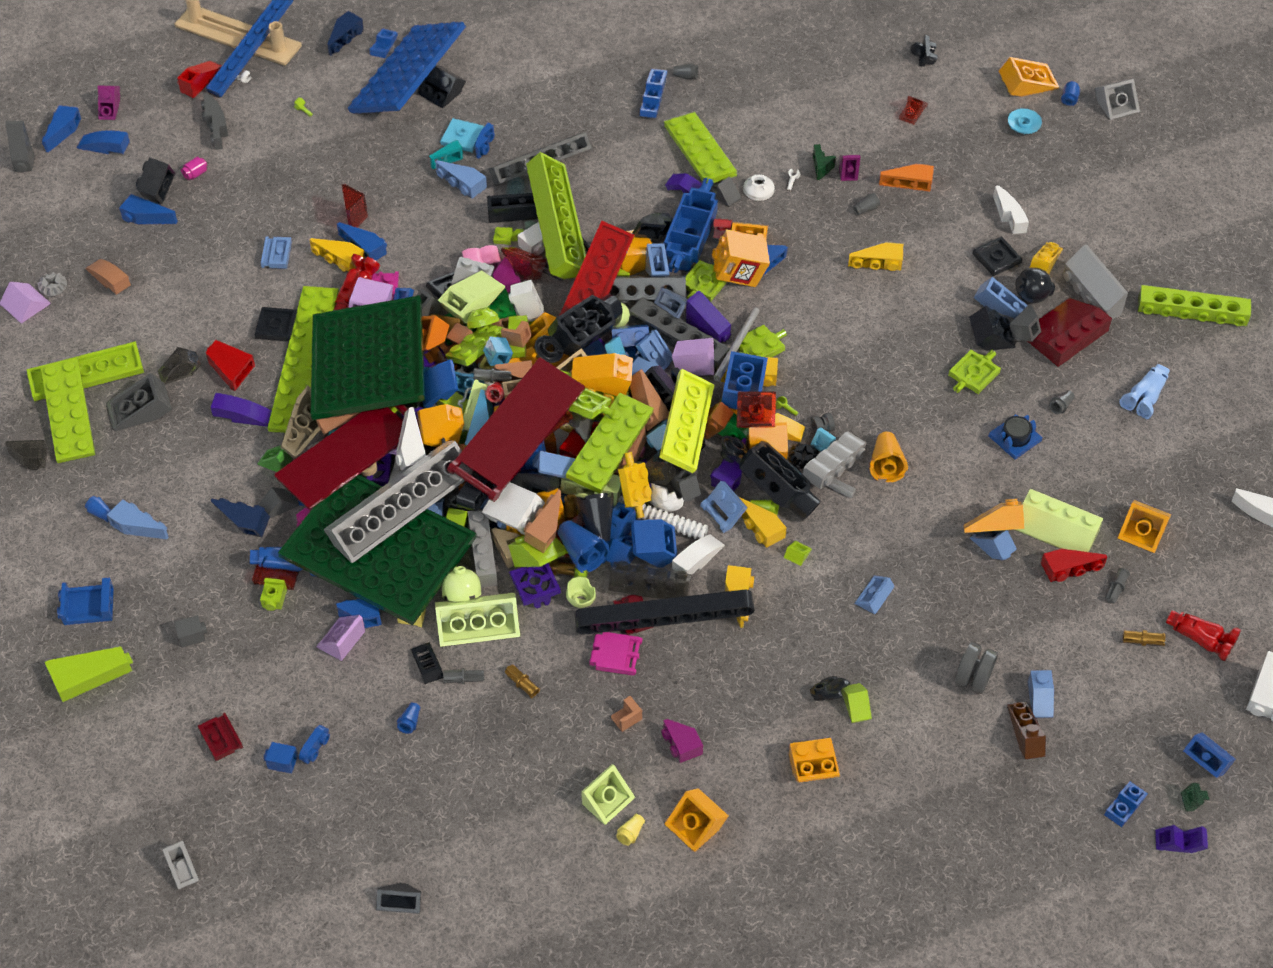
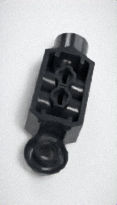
M610 294L601 299L591 295L558 316L547 329L549 336H541L535 342L534 348L537 359L542 358L549 363L557 362L562 358L563 353L572 356L578 350H583L606 335L616 323V319L623 313L620 301Z
M727 435L722 438V451L720 454L723 459L729 463L737 462L744 475L752 479L761 491L766 492L775 504L780 505L782 508H789L804 521L821 503L810 491V481L768 442L761 441L747 450L744 443L736 437Z

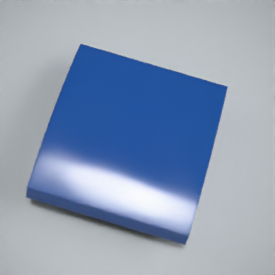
M452 360L444 361L424 373V407H432L441 398L448 400L458 390Z

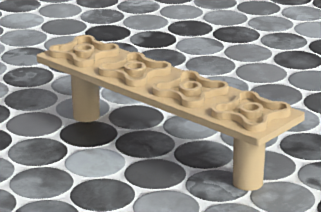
M186 0L187 10L175 23L177 28L233 48L239 45L252 27V25L201 8L199 0ZM275 21L269 24L270 33L253 55L287 65L301 48L302 44L301 42L284 37L282 24Z

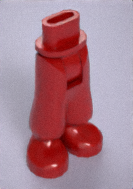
M353 253L351 261L355 265V269L351 268L348 271L335 300L336 306L334 310L349 308V300L357 279L361 277L372 280L373 274L379 270L380 264L370 257L364 259L362 256Z
M1174 610L1171 611L1166 620V624L1173 626V630L1195 641L1205 650L1217 653L1222 661L1227 660L1241 633V629L1237 627L1226 633L1219 624L1187 613L1184 615V612L1178 613Z

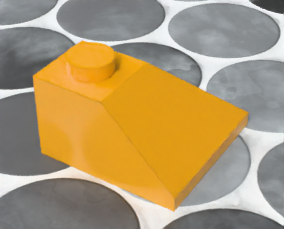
M443 404L417 412L423 444L439 447L442 445V438H445V441H456L457 444L459 443L464 426L462 408Z

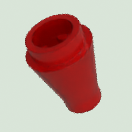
M495 382L487 387L485 395L490 402L497 403L504 398V390L501 383Z

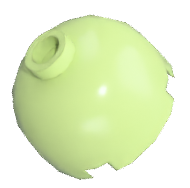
M464 566L455 567L454 570L447 574L442 584V597L445 598L447 596L448 601H469L470 596L475 595V598L481 595L479 577L475 572L466 569Z

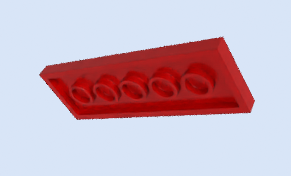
M601 220L560 315L591 295L601 299L610 293L635 237L634 234Z

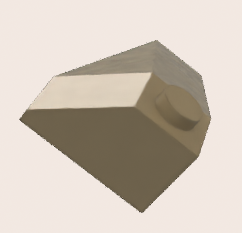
M309 386L296 399L280 447L294 459L302 453L321 431L317 421L312 420L311 388Z

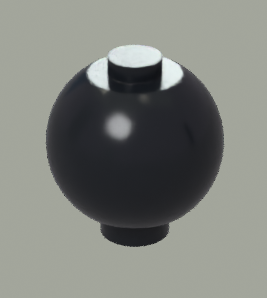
M1033 267L1024 270L1015 281L1017 294L1027 303H1040L1048 296H1052L1055 291V284L1052 282L1049 274L1040 268Z

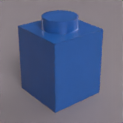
M271 742L270 748L266 749L264 754L267 768L292 774L298 758L296 746Z

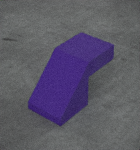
M687 173L672 174L665 186L667 190H682L684 194L689 193L691 187L699 189L702 183Z
M1171 825L1155 830L1156 850L1195 853L1208 849L1207 829L1203 826L1182 831L1177 826Z

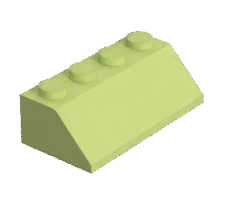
M1030 489L1023 502L1025 529L1014 530L1060 549L1089 552L1100 531L1103 518Z
M515 593L470 598L469 601L435 602L440 647L520 637Z

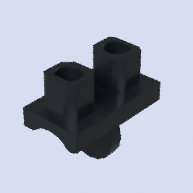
M924 35L922 43L915 42L911 46V53L919 58V67H924L926 63L934 65L937 61V54H933L936 50V43L930 42L928 35Z

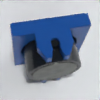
M1015 414L1007 418L1004 423L992 430L988 435L1014 460L1041 442L1043 438L1035 431V421L1029 422L1028 414L1024 417Z

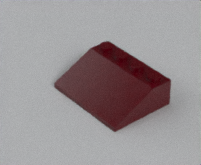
M1068 298L1038 319L1041 333L1032 342H1027L1059 367L1107 333L1112 318L1099 307Z

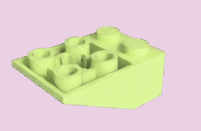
M480 271L450 286L438 301L448 313L455 318L461 319L467 325L466 321L471 312L488 307L504 290L505 286L485 272Z

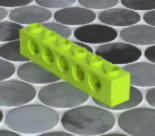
M1141 285L1138 295V312L1158 314L1164 317L1174 316L1181 319H1197L1201 322L1212 321L1218 324L1227 323L1235 324L1236 326H1247L1251 317V299Z

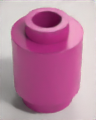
M195 157L183 165L181 173L187 180L195 179L207 171V163L203 158Z

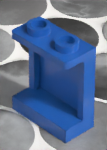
M102 578V585L69 588L66 582L62 583L61 590L58 591L59 602H61L60 607L57 608L58 618L62 619L64 625L112 621L114 586L111 579Z

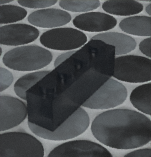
M533 193L487 196L489 223L538 219Z

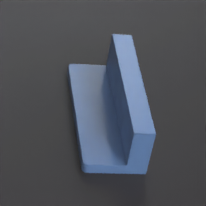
M539 451L533 459V467L538 468L539 473L567 479L566 473L575 461V458Z

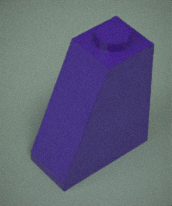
M698 290L687 300L686 323L696 327L706 335H710L720 343L723 341L727 342L731 337V324L704 294Z

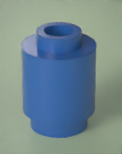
M1070 81L1064 86L1061 96L1063 104L1068 106L1077 104L1080 93L1078 83Z

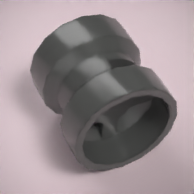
M830 412L824 413L821 417L815 416L811 418L810 422L813 430L823 428L828 432L835 430V421Z

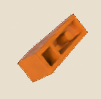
M913 164L882 171L880 173L879 185L930 192L934 166Z

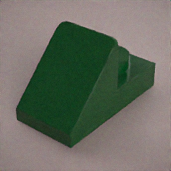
M814 144L813 161L817 180H821L835 167L836 156H825V152L821 150L820 144Z

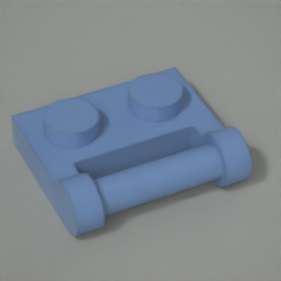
M720 481L709 497L700 504L704 511L707 510L720 525L719 528L723 533L730 530L748 508L724 481ZM714 503L728 516L726 521L713 507Z

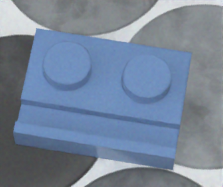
M291 237L265 238L261 258L262 268L269 266V268L287 269L292 245Z
M652 330L649 335L636 345V348L645 360L654 363L656 366L660 365L663 370L673 361L671 351L657 330Z

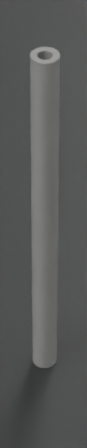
M754 307L717 370L714 376L715 381H720L728 368L731 351L737 352L760 312L759 308Z

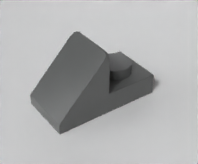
M730 177L713 183L710 192L716 193L715 197L728 207L741 199Z

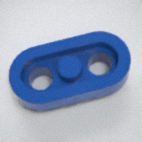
M318 725L299 753L300 761L309 764L310 761L314 762L316 760L319 748L322 745H326L329 741L330 734L328 728L322 725Z

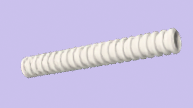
M620 496L618 503L625 504L623 496ZM646 504L642 505L645 517L637 518L638 520L662 519L675 526V531L678 534L682 533L684 536L687 534L688 537L693 536L694 539H700L704 537V534L706 536L708 532V525L706 524L703 526L700 522L697 524L696 521L691 522V519L685 520V517L680 518L679 515L674 516L673 513L668 514V511L663 512L662 509L657 510L656 507L652 508L650 505L646 506Z

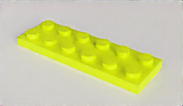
M681 369L678 373L659 458L694 473L697 470L714 384L684 369Z

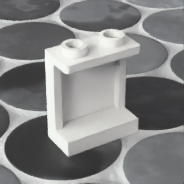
M509 483L495 502L489 499L482 513L491 521L504 523L525 535L524 529L526 525L536 519V513L540 508H543L545 502L536 493Z

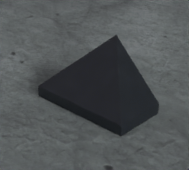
M397 883L377 889L376 910L420 914L421 891L406 883Z

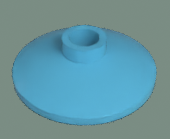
M1017 109L1010 113L1008 124L1018 133L1031 134L1040 129L1042 119L1033 110Z

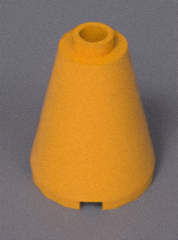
M882 432L876 439L869 466L870 473L876 480L887 479L886 482H896L905 476V472L908 471V462L895 435L891 432Z

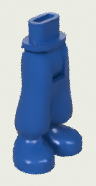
M283 546L259 547V550H250V564H259V567L262 564L264 568L296 572L303 570L278 557V552Z

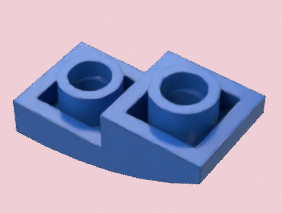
M487 123L478 135L475 146L476 158L478 159L489 152V142H492L494 139V125Z
M1130 781L1104 815L1120 827H1123L1148 793Z

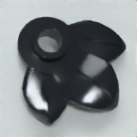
M837 676L827 677L820 681V683L815 684L810 689V694L816 701L842 698L840 690L849 686L850 681L845 678H837Z

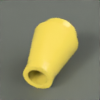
M635 814L618 828L616 837L619 842L626 846L635 843L641 827L645 823L641 815Z

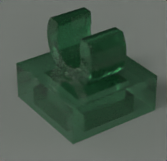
M1191 783L1181 792L1186 812L1195 811L1203 805L1204 800H1209L1208 792L1201 791L1199 783Z

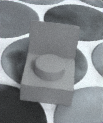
M183 840L162 849L178 889L199 881Z

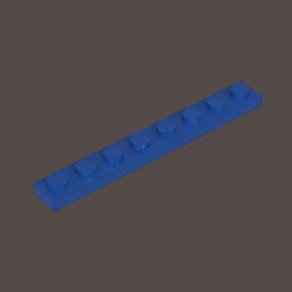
M272 0L208 84L206 89L209 93L219 97L223 96L270 33L269 24L275 21L278 22L294 0Z

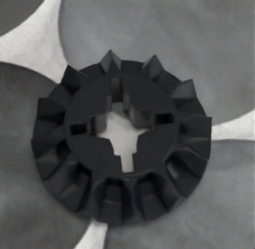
M807 442L805 444L798 443L796 446H792L789 451V460L794 466L804 469L810 460L817 457L819 451L815 449L814 445L810 446ZM806 450L807 455L802 459V453Z

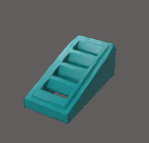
M455 140L429 156L431 168L436 169L435 159L448 163L462 160L463 150L459 141Z

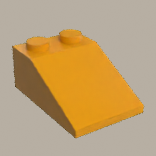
M1009 57L999 70L1008 92L1013 96L1021 97L1059 89L1051 70L1044 63Z
M616 353L574 357L572 360L571 377L583 384L585 388H591L618 396L619 393L626 395L632 380L633 358Z
M1005 499V503L998 504L964 524V532L1025 529L1023 504L1021 501L1018 502L1017 499Z

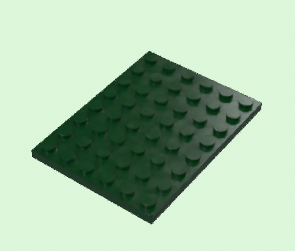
M420 295L313 314L312 420L425 401L422 300Z
M357 475L312 508L279 550L278 557L413 626L442 586L447 574L456 567L477 538V534L426 509L362 557L351 563L333 545L324 529L382 488V486Z

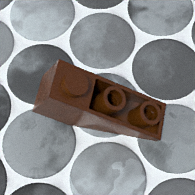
M1016 702L1014 704H1007L1023 757L1025 759L1045 757L1046 735L1028 703Z

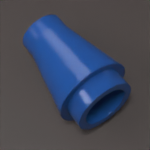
M92 496L85 504L87 512L109 522L107 514L111 510L100 497Z
M410 703L398 718L397 728L402 733L410 734L416 730L421 709L417 703Z

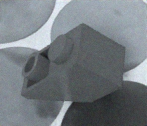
M1028 305L1010 323V330L1015 338L1014 340L1032 342L1041 333L1038 316L1031 305Z

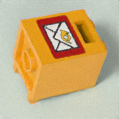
M726 229L723 236L719 238L717 247L712 251L716 280L756 287L770 264L766 238L762 233H758L755 236Z

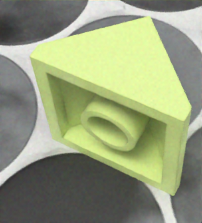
M613 764L582 791V805L605 825L635 798Z

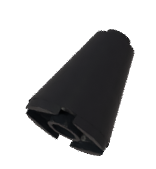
M613 493L587 495L584 498L576 497L575 503L585 529L606 542L610 541L614 502Z

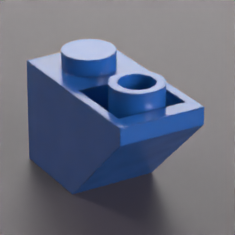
M362 599L345 600L336 604L339 617L360 615L363 618L364 628L382 625L379 608Z

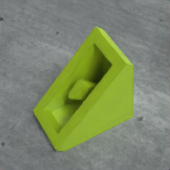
M860 683L843 688L841 692L851 722L855 723L872 719L868 690Z

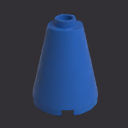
M565 521L559 526L558 535L576 569L581 573H584V570L591 572L605 561L604 555L606 551L609 553L610 550L605 540L573 521Z

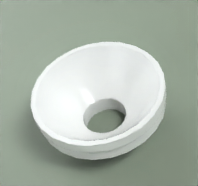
M754 175L745 181L743 191L752 200H766L774 193V183L764 175ZM762 180L764 183L756 184L755 181Z

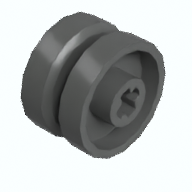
M970 642L960 661L955 684L966 687L971 678L974 677L971 685L972 691L983 694L994 669L998 652L987 649L982 658L979 659L982 652L981 645Z

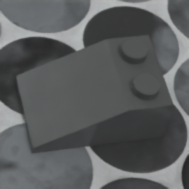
M149 373L107 402L115 431L158 420L172 410L165 383L152 373Z

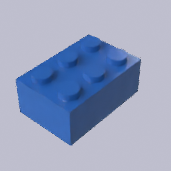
M731 351L721 402L732 409L758 413L768 358Z

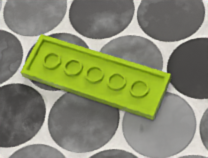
M695 112L664 121L667 131L702 181L704 178H707L708 182L710 178L716 183L728 177L737 176V170Z
M136 341L57 361L62 362L78 358L84 388L144 373ZM41 367L26 369L33 400L46 399Z
M78 358L40 366L57 463L94 456L95 449Z
M622 393L618 394L610 408L616 410L613 417L604 415L566 473L567 479L601 494L625 457L624 453L629 451L654 409Z

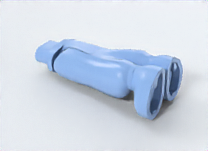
M1160 364L1152 367L1142 380L1131 389L1130 393L1121 397L1119 401L1120 406L1132 411L1136 407L1138 400L1142 399L1137 406L1136 413L1145 419H1150L1154 413L1152 405L1157 402L1159 394L1168 379L1169 369Z

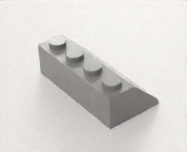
M1087 244L1083 245L1065 264L1064 279L1072 284L1074 291L1082 296L1084 303L1099 307L1112 319L1121 316L1128 292Z

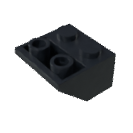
M435 65L422 82L417 94L443 109L461 94L466 80L442 66Z
M984 306L969 316L975 341L979 347L986 351L1016 348L1015 338L1012 336L1010 321L1007 317L1001 316L996 310H992L988 306Z

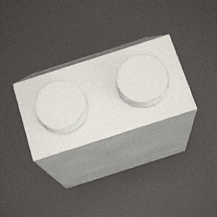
M1268 651L1258 671L1246 710L1251 711L1255 716H1264L1272 721L1273 652Z

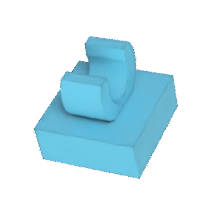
M819 428L810 445H814L817 450L822 452L836 440V437L823 428Z

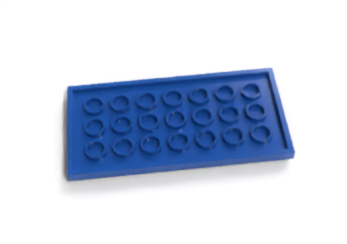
M463 22L413 26L408 35L402 39L403 41L386 59V62L378 68L377 73L369 79L368 84L361 89L359 95L352 100L348 107L349 112L400 111L466 28Z

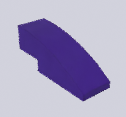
M215 393L211 404V411L214 417L229 418L232 422L268 427L272 410L252 401L221 393Z

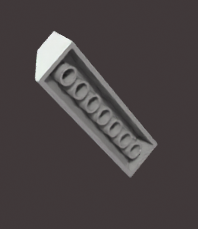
M456 441L444 442L326 527L324 531L333 545L353 563L463 483L465 480L455 473L451 474L447 471L449 464L462 452ZM463 463L460 464L459 467L470 475L472 474V469Z

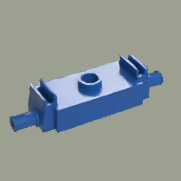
M704 178L699 189L691 187L690 192L684 193L664 240L670 272L673 269L674 273H677L679 270L689 272L693 262L698 263L717 215L718 200H715L716 193L710 192L714 183L710 178L708 182L707 178Z

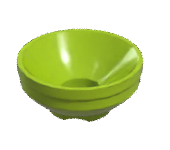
M489 307L476 309L471 312L466 321L467 328L486 326L498 322L500 318Z

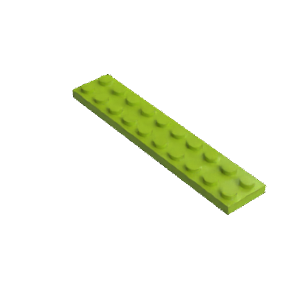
M303 286L293 332L289 340L268 424V432H286L296 399L307 387L305 382L311 377L313 314L334 310L336 306L335 300L339 293L338 288Z

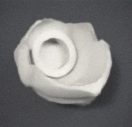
M651 483L652 500L650 503L654 507L663 511L673 512L683 506V498L678 499L675 491L669 494L667 488Z

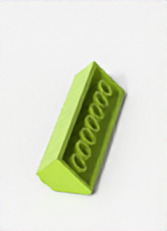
M540 152L526 165L549 271L552 275L562 279L577 277L586 252L566 166Z

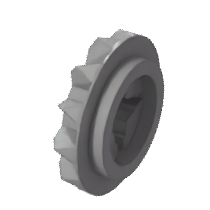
M54 272L51 275L46 274L45 277H40V282L37 283L39 291L46 296L58 295L67 287L65 276H62L61 273L55 274Z

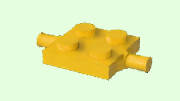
M632 452L624 453L627 465L618 469L625 508L635 507L636 518L645 517L642 505L652 500V491L648 482V470L646 469L645 462L634 463Z

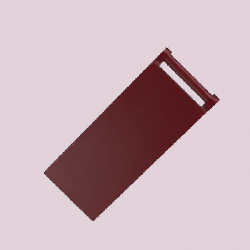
M538 358L459 456L449 464L447 471L451 474L455 473L489 496L488 499L495 502L505 487L582 394L585 386L544 359ZM463 463L497 487L492 490L459 467L460 464Z
M403 404L394 406L403 415L408 410ZM388 407L363 411L276 472L274 476L307 509H312L398 447L403 420ZM416 416L417 423H418V427H419V431H420L419 420H418V417Z

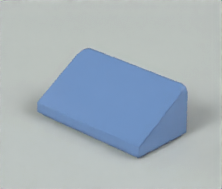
M874 575L855 604L876 614L895 586L889 577Z

